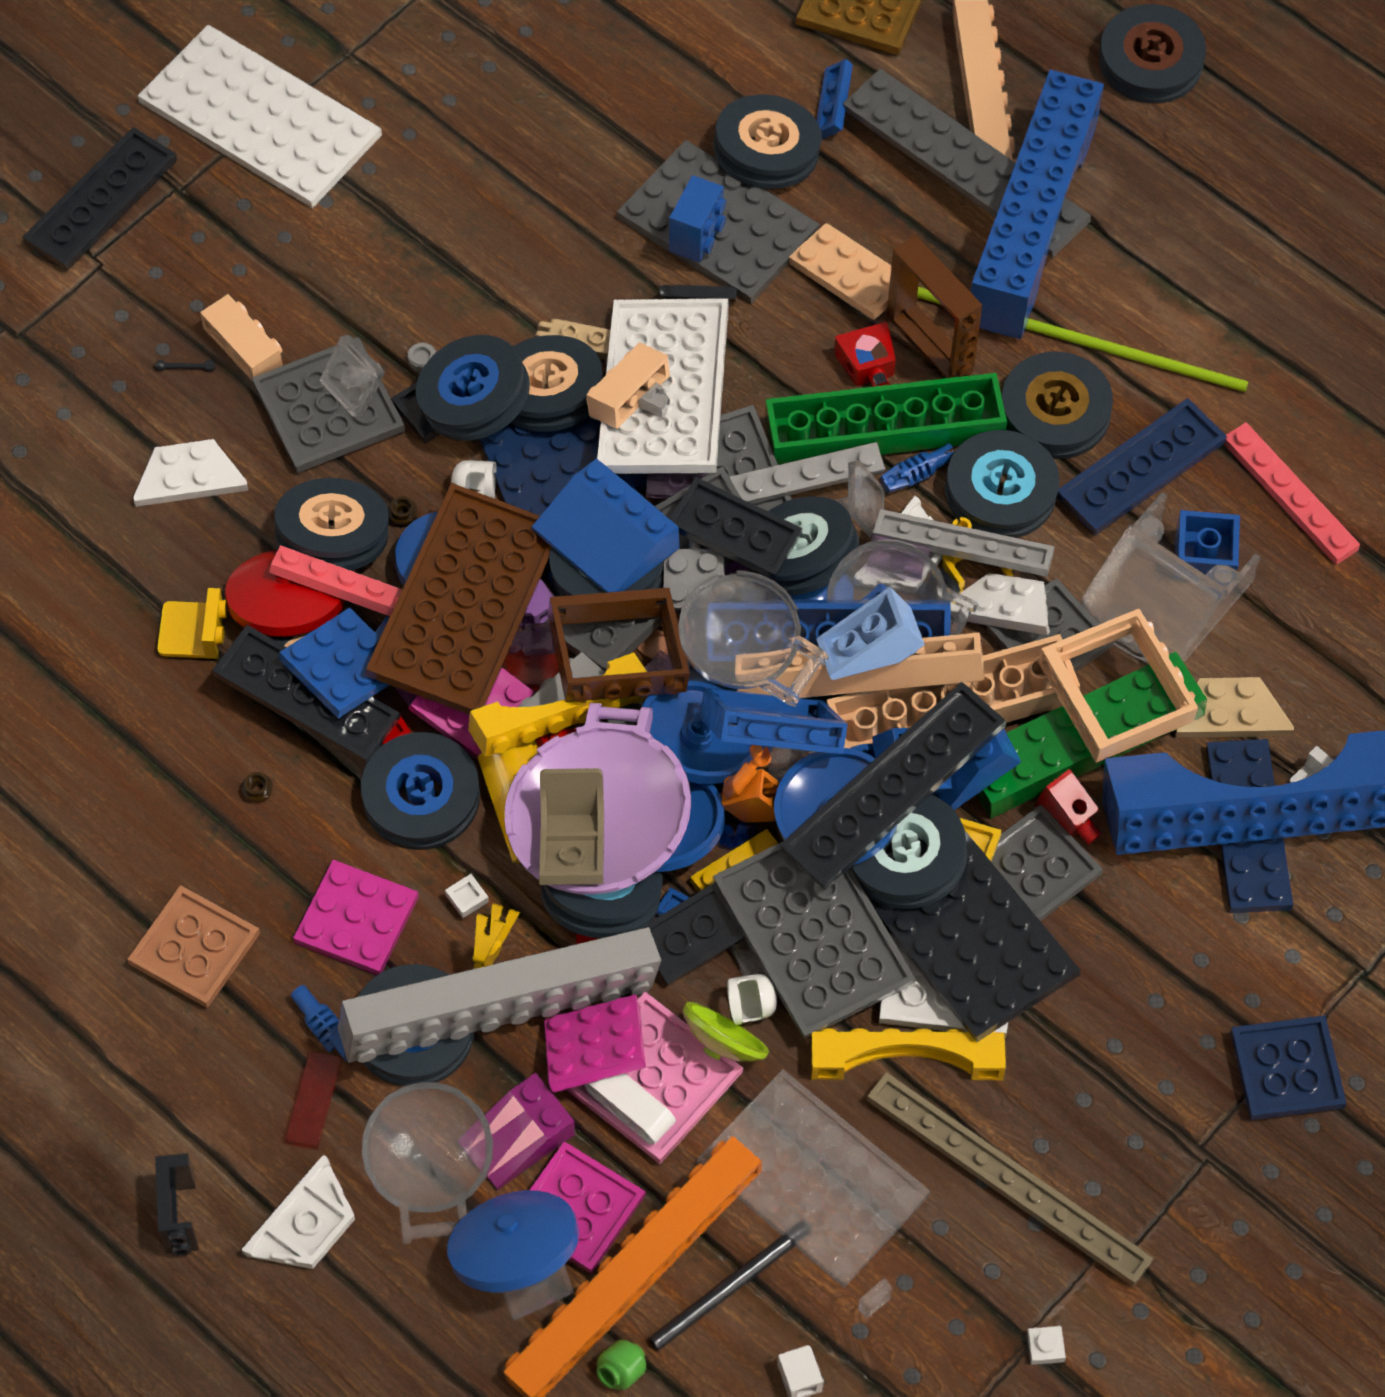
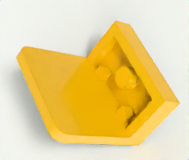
M208 588L206 603L167 601L163 604L157 648L160 656L218 659L219 644L223 645L224 643L222 618L227 617V602L222 600L220 588Z

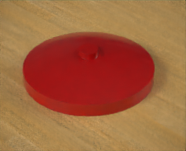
M278 550L265 552L248 559L235 569L226 584L227 608L232 618L244 628L246 625H249L268 636H294L313 631L336 617L346 601L269 573L271 563Z

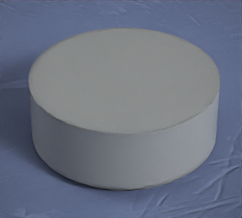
M427 343L413 345L408 351L409 366L414 371L421 372L427 361L436 353L435 348Z

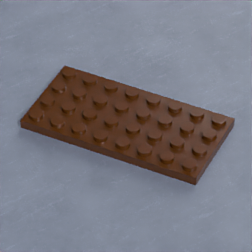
M451 483L368 663L365 676L470 715V711L486 706L549 561L551 546L532 530L533 524L540 515Z

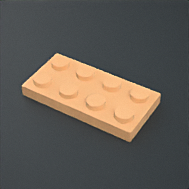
M825 223L789 256L790 265L872 320H875L887 309L891 265L828 223Z

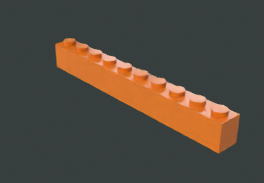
M734 1136L727 1142L724 1140L719 1142L712 1150V1157L705 1165L698 1164L689 1174L688 1178L690 1180L682 1188L678 1186L666 1198L667 1204L659 1212L654 1210L647 1216L643 1222L644 1227L637 1235L634 1233L630 1234L621 1244L620 1248L622 1250L614 1258L608 1257L597 1270L599 1274L591 1282L586 1280L578 1287L574 1294L576 1297L568 1306L565 1304L561 1305L552 1315L551 1319L553 1321L545 1329L539 1328L528 1341L530 1345L521 1354L516 1352L508 1359L505 1364L506 1369L503 1371L506 1381L523 1397H545L762 1172V1161Z

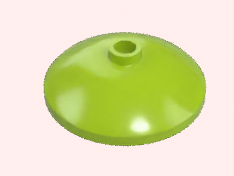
M686 1002L683 1007L684 1018L692 1034L705 1046L703 1051L710 1057L717 1060L725 1057L734 1061L744 1062L759 1061L765 1059L768 1055L769 1050L761 1040L742 1026L735 1025L731 1019L694 1002Z

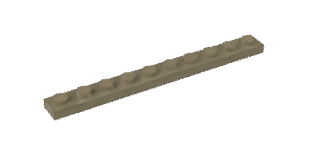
M887 1072L867 1096L869 1103L1132 1287L1136 1285L1152 1263L1153 1257Z

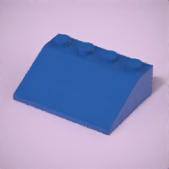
M595 459L572 477L532 526V530L605 593L625 591L680 549L678 526L598 459Z

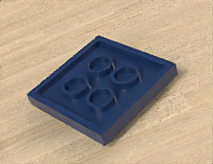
M1326 1015L1231 1028L1230 1034L1250 1121L1345 1108L1347 1103Z

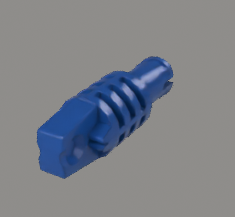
M948 443L929 454L921 452L896 464V466L884 473L879 478V481L887 494L908 488L933 476L937 468L948 464L955 450L950 452L953 447Z
M305 985L297 987L290 997L305 1015V1024L329 1053L336 1049L341 1057L348 1061L337 1029L339 1023L337 1016L329 1006L320 1004Z

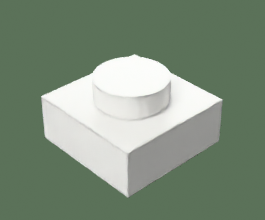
M472 874L445 890L446 897L462 918H465L489 902L487 894Z
M1061 1326L1028 1329L1027 1336L1031 1365L1061 1363L1065 1361Z

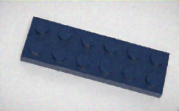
M1187 398L1059 488L1057 498L1095 536L1226 443L1227 436Z
M1268 739L1207 742L1206 754L1211 780L1244 787L1275 786ZM1283 838L1220 844L1230 913L1292 910L1293 899Z

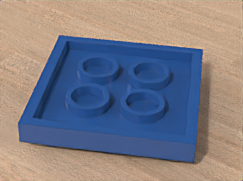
M348 608L279 652V660L337 718H340L389 686L386 683L365 676L366 668L380 637L351 608Z

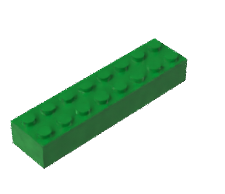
M997 373L766 399L765 422L769 444L778 465L877 442L881 455L941 448L948 443L952 446H960L963 442L977 434L993 430H1006L1007 425Z
M1177 651L1169 654V659L1173 666L1180 669L1186 688L1189 692L1191 691L1195 694L1194 701L1198 706L1194 719L1196 720L1205 715L1207 698ZM1150 664L1083 696L1108 739L1176 711ZM1061 706L1007 732L1021 763L980 791L976 796L989 818L992 819L1040 796L1047 785L1070 769L1077 778L1105 764V759L1097 763L1095 762L1066 710ZM1156 737V738L1151 739V740H1149V741H1147V742H1144V743H1142V744H1139V745H1137V746H1135V747H1132V748H1130V749H1128V750H1125V751H1123V752H1120V753H1118V754H1116V755H1113V756H1111V757H1109V758L1120 757V756H1122V755H1124V754H1126V753H1128V752H1130V751H1132V750H1134V749H1136V748H1138V747H1141V746H1143V745H1145V744H1147V743H1149V742H1151V741H1153V740H1155V739H1157V738H1159V737Z

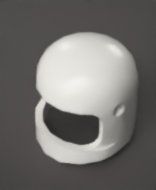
M478 460L461 461L453 469L451 483L467 489L482 490L478 491V493L495 499L496 478L494 473L497 471L496 463Z
M755 974L727 979L729 1006L735 1025L765 1019L775 1012L777 1005L776 990L767 976Z

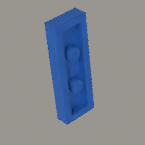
M847 59L825 68L817 115L822 140L837 134L843 128L846 110L843 103L848 98L853 64Z

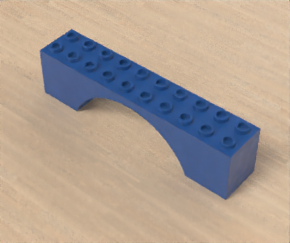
M1049 70L972 281L971 293L982 304L979 328L1022 339L1037 296L1046 257L1065 196L1077 167L1082 168L1097 126L1104 87L1103 83Z
M1385 730L1349 734L1342 752L1327 767L1305 779L1270 787L1236 786L1207 779L1184 768L1166 752L1105 758L1102 805L1116 855L1385 827Z

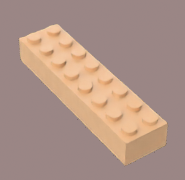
M1061 634L983 655L984 680L963 683L1003 717L1006 723L1059 708L1063 705L1038 661L1041 649L1063 640ZM1070 659L1063 663L1080 690V684ZM959 683L850 693L828 699L827 705L848 724L844 748H851L861 744H873V736L889 729L910 728Z

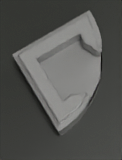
M655 383L638 400L639 407L658 417L664 418L669 407L668 397L664 388L660 384Z

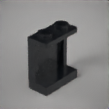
M188 1153L155 1156L158 1232L166 1254L186 1256L191 1251L199 1250V1243L192 1222L178 1223L177 1191L196 1189L195 1173Z

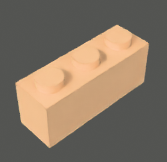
M227 294L200 312L203 329L251 381L252 377L283 366L280 344L276 339H270L265 334V330L258 320L255 319L253 321L248 316L246 308L240 301L235 302Z
M639 342L631 351L625 354L623 359L614 368L607 372L606 376L596 386L589 390L586 395L589 416L618 429L639 408L638 400L655 383L662 385L670 377L668 355Z

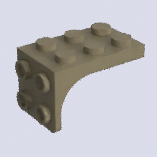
M599 768L541 770L539 884H604L605 814L603 771Z

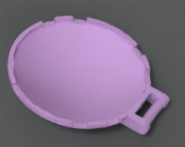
M590 703L585 726L578 727L576 732L561 738L556 736L537 749L538 753L527 765L523 764L514 777L507 795L505 828L514 854L525 869L539 880L541 833L540 771L543 769L599 768L603 771L604 884L549 886L575 894L592 895L614 892L627 888L650 876L676 850L683 838L690 818V786L676 755L667 745L664 746L650 734L653 719L652 708L641 707L640 710L602 707L601 703ZM601 719L637 722V726L603 723L600 721Z

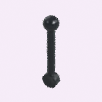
M163 360L155 362V368L158 371H163L165 368L204 369L206 372L211 373L216 368L212 360H207L204 363H165Z

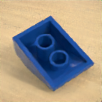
M1004 729L1001 730L951 776L952 789L937 794L938 798L955 810L1021 763Z

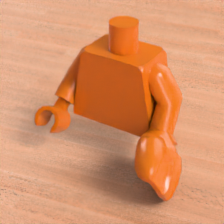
M751 745L749 751L752 760L749 763L745 762L735 775L729 776L724 780L723 792L719 793L722 798L721 804L724 806V811L730 812L742 822L776 821L774 802L780 781L764 769H756L757 767H764L771 762V754L768 747L763 749L762 746Z

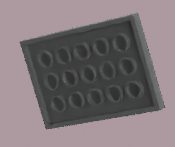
M685 140L617 211V219L669 251V217L692 175L724 186V199L727 202L723 215L726 216V222L723 230L716 232L711 252L709 254L705 253L701 262L675 253L672 254L723 287H737V296L752 304L789 264V256L820 229V224L767 190L735 179L720 166L716 158Z
M782 841L714 875L712 881L715 883L728 909L766 975L773 983L778 996L802 1038L805 1040L811 1037L812 1033L820 1032L915 983L916 979L851 868L830 887L823 890L781 850L780 844L784 842Z

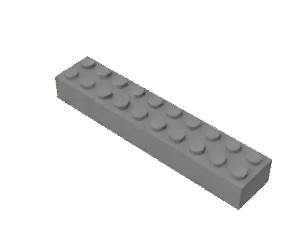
M647 927L342 1001L337 1029L348 1063L357 1060L361 1063L368 1062L378 1055L386 1053L396 1055L406 1051L407 1048L418 1045L420 1047H429L436 1044L438 1040L447 1038L457 1040L479 1030L490 1032L497 1029L500 1025L508 1023L518 1025L540 1015L551 1017L559 1013L560 1010L569 1008L579 1010L593 1002L601 1000L603 1002H610L618 999L621 995L630 993L633 995L643 994L652 988L661 958L650 928Z

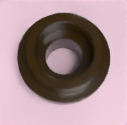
M405 496L395 498L388 507L390 520L398 525L412 523L418 514L415 502ZM400 511H407L405 514H399Z
M261 772L249 774L242 783L243 795L252 802H262L268 799L273 791L271 779ZM256 786L263 787L260 791L252 790Z

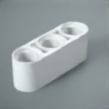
M626 1073L585 1084L587 1091L595 1100L650 1145H655L676 1123L674 1115Z

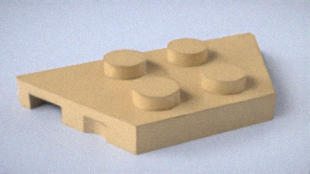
M1260 677L1199 678L1197 684L1207 698L1205 715L1190 724L1176 729L1175 738L1292 736L1294 726Z

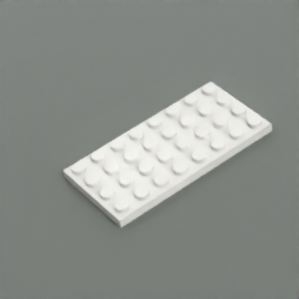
M207 25L138 95L139 103L311 208L328 193L382 135L380 127L210 25Z
M728 299L614 300L606 374L639 342L668 355L670 377L661 385L668 397L669 405L664 418L658 417L639 407L618 429L601 422L597 459L615 474L716 473L729 310Z

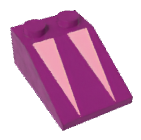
M534 1073L510 1090L459 1139V1143L495 1189L499 1190L562 1145L564 1141L566 1142L575 1135V1125L573 1118L539 1076Z

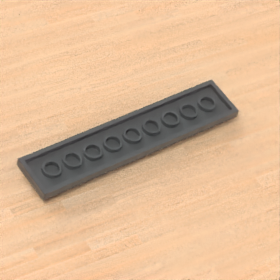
M879 69L843 103L846 108L845 112L996 218L1016 164L1014 161L882 69ZM1067 198L1064 199L1048 250V255L1052 258L1091 221L1090 214Z

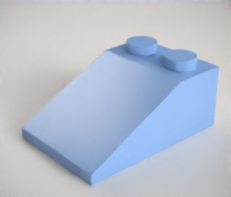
M891 587L885 589L816 638L827 672L832 680L900 663L925 645L911 607Z

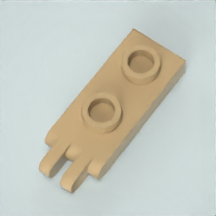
M552 319L551 323L539 322L535 337L563 335L576 338L588 344L597 353L599 359L608 360L610 329Z

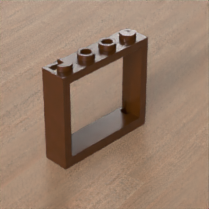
M915 235L893 249L887 317L944 378L970 376L974 370L982 304ZM919 281L955 318L953 342L917 306Z
M670 588L550 597L548 621L565 702H586L588 700L600 699L614 700L623 697H646L649 695L687 692L690 672ZM660 617L672 670L573 678L562 625Z

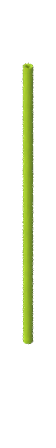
M918 287V299L942 305L927 289ZM1028 319L1025 328L1029 331L1241 392H1246L1249 381L1033 319Z

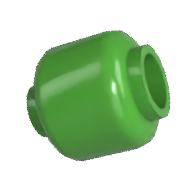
M626 1340L614 1342L597 1358V1375L600 1381L611 1389L626 1390L646 1371L645 1355L641 1347Z

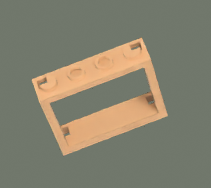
M1140 609L1131 611L1041 649L1038 663L1096 763L1194 722L1198 706L1194 701L1195 694L1191 691L1189 692L1186 688L1180 669L1173 666L1169 659L1167 647L1163 642L1158 641L1154 634L1152 622H1147ZM1132 634L1176 711L1108 739L1063 662Z

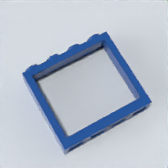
M705 687L703 690L700 719L722 742L843 754L848 724L823 700ZM809 705L818 706L816 715L808 713Z

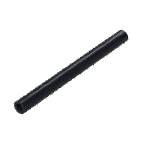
M803 1220L651 1335L648 1338L649 1342L657 1351L662 1349L811 1235L812 1231L808 1224Z

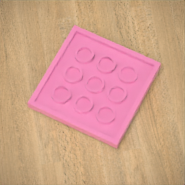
M644 992L638 998L640 1004L646 1068L626 1074L662 1103L674 1115L676 1123L655 1145H650L595 1100L587 1091L585 1084L565 1090L661 1164L743 1073V1067L734 1060L725 1057L717 1060L707 1055L703 1051L705 1046L692 1034L688 1024L648 993Z

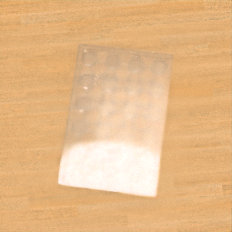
M784 1069L697 1158V1164L705 1165L712 1157L711 1152L715 1146L723 1140L727 1142L732 1136L762 1161V1172L737 1198L781 1235L787 1237L796 1248L844 1288L930 1195V1190Z

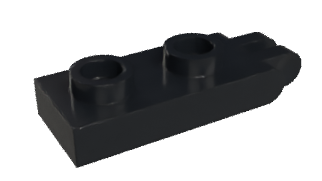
M662 285L659 293L662 298L728 299V305L730 306V301L736 302L737 287Z

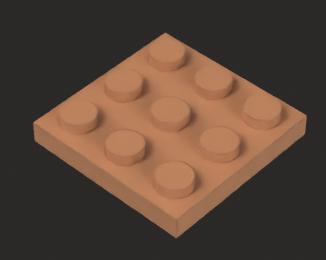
M180 885L127 960L129 965L208 1008L258 938L260 930L258 927Z

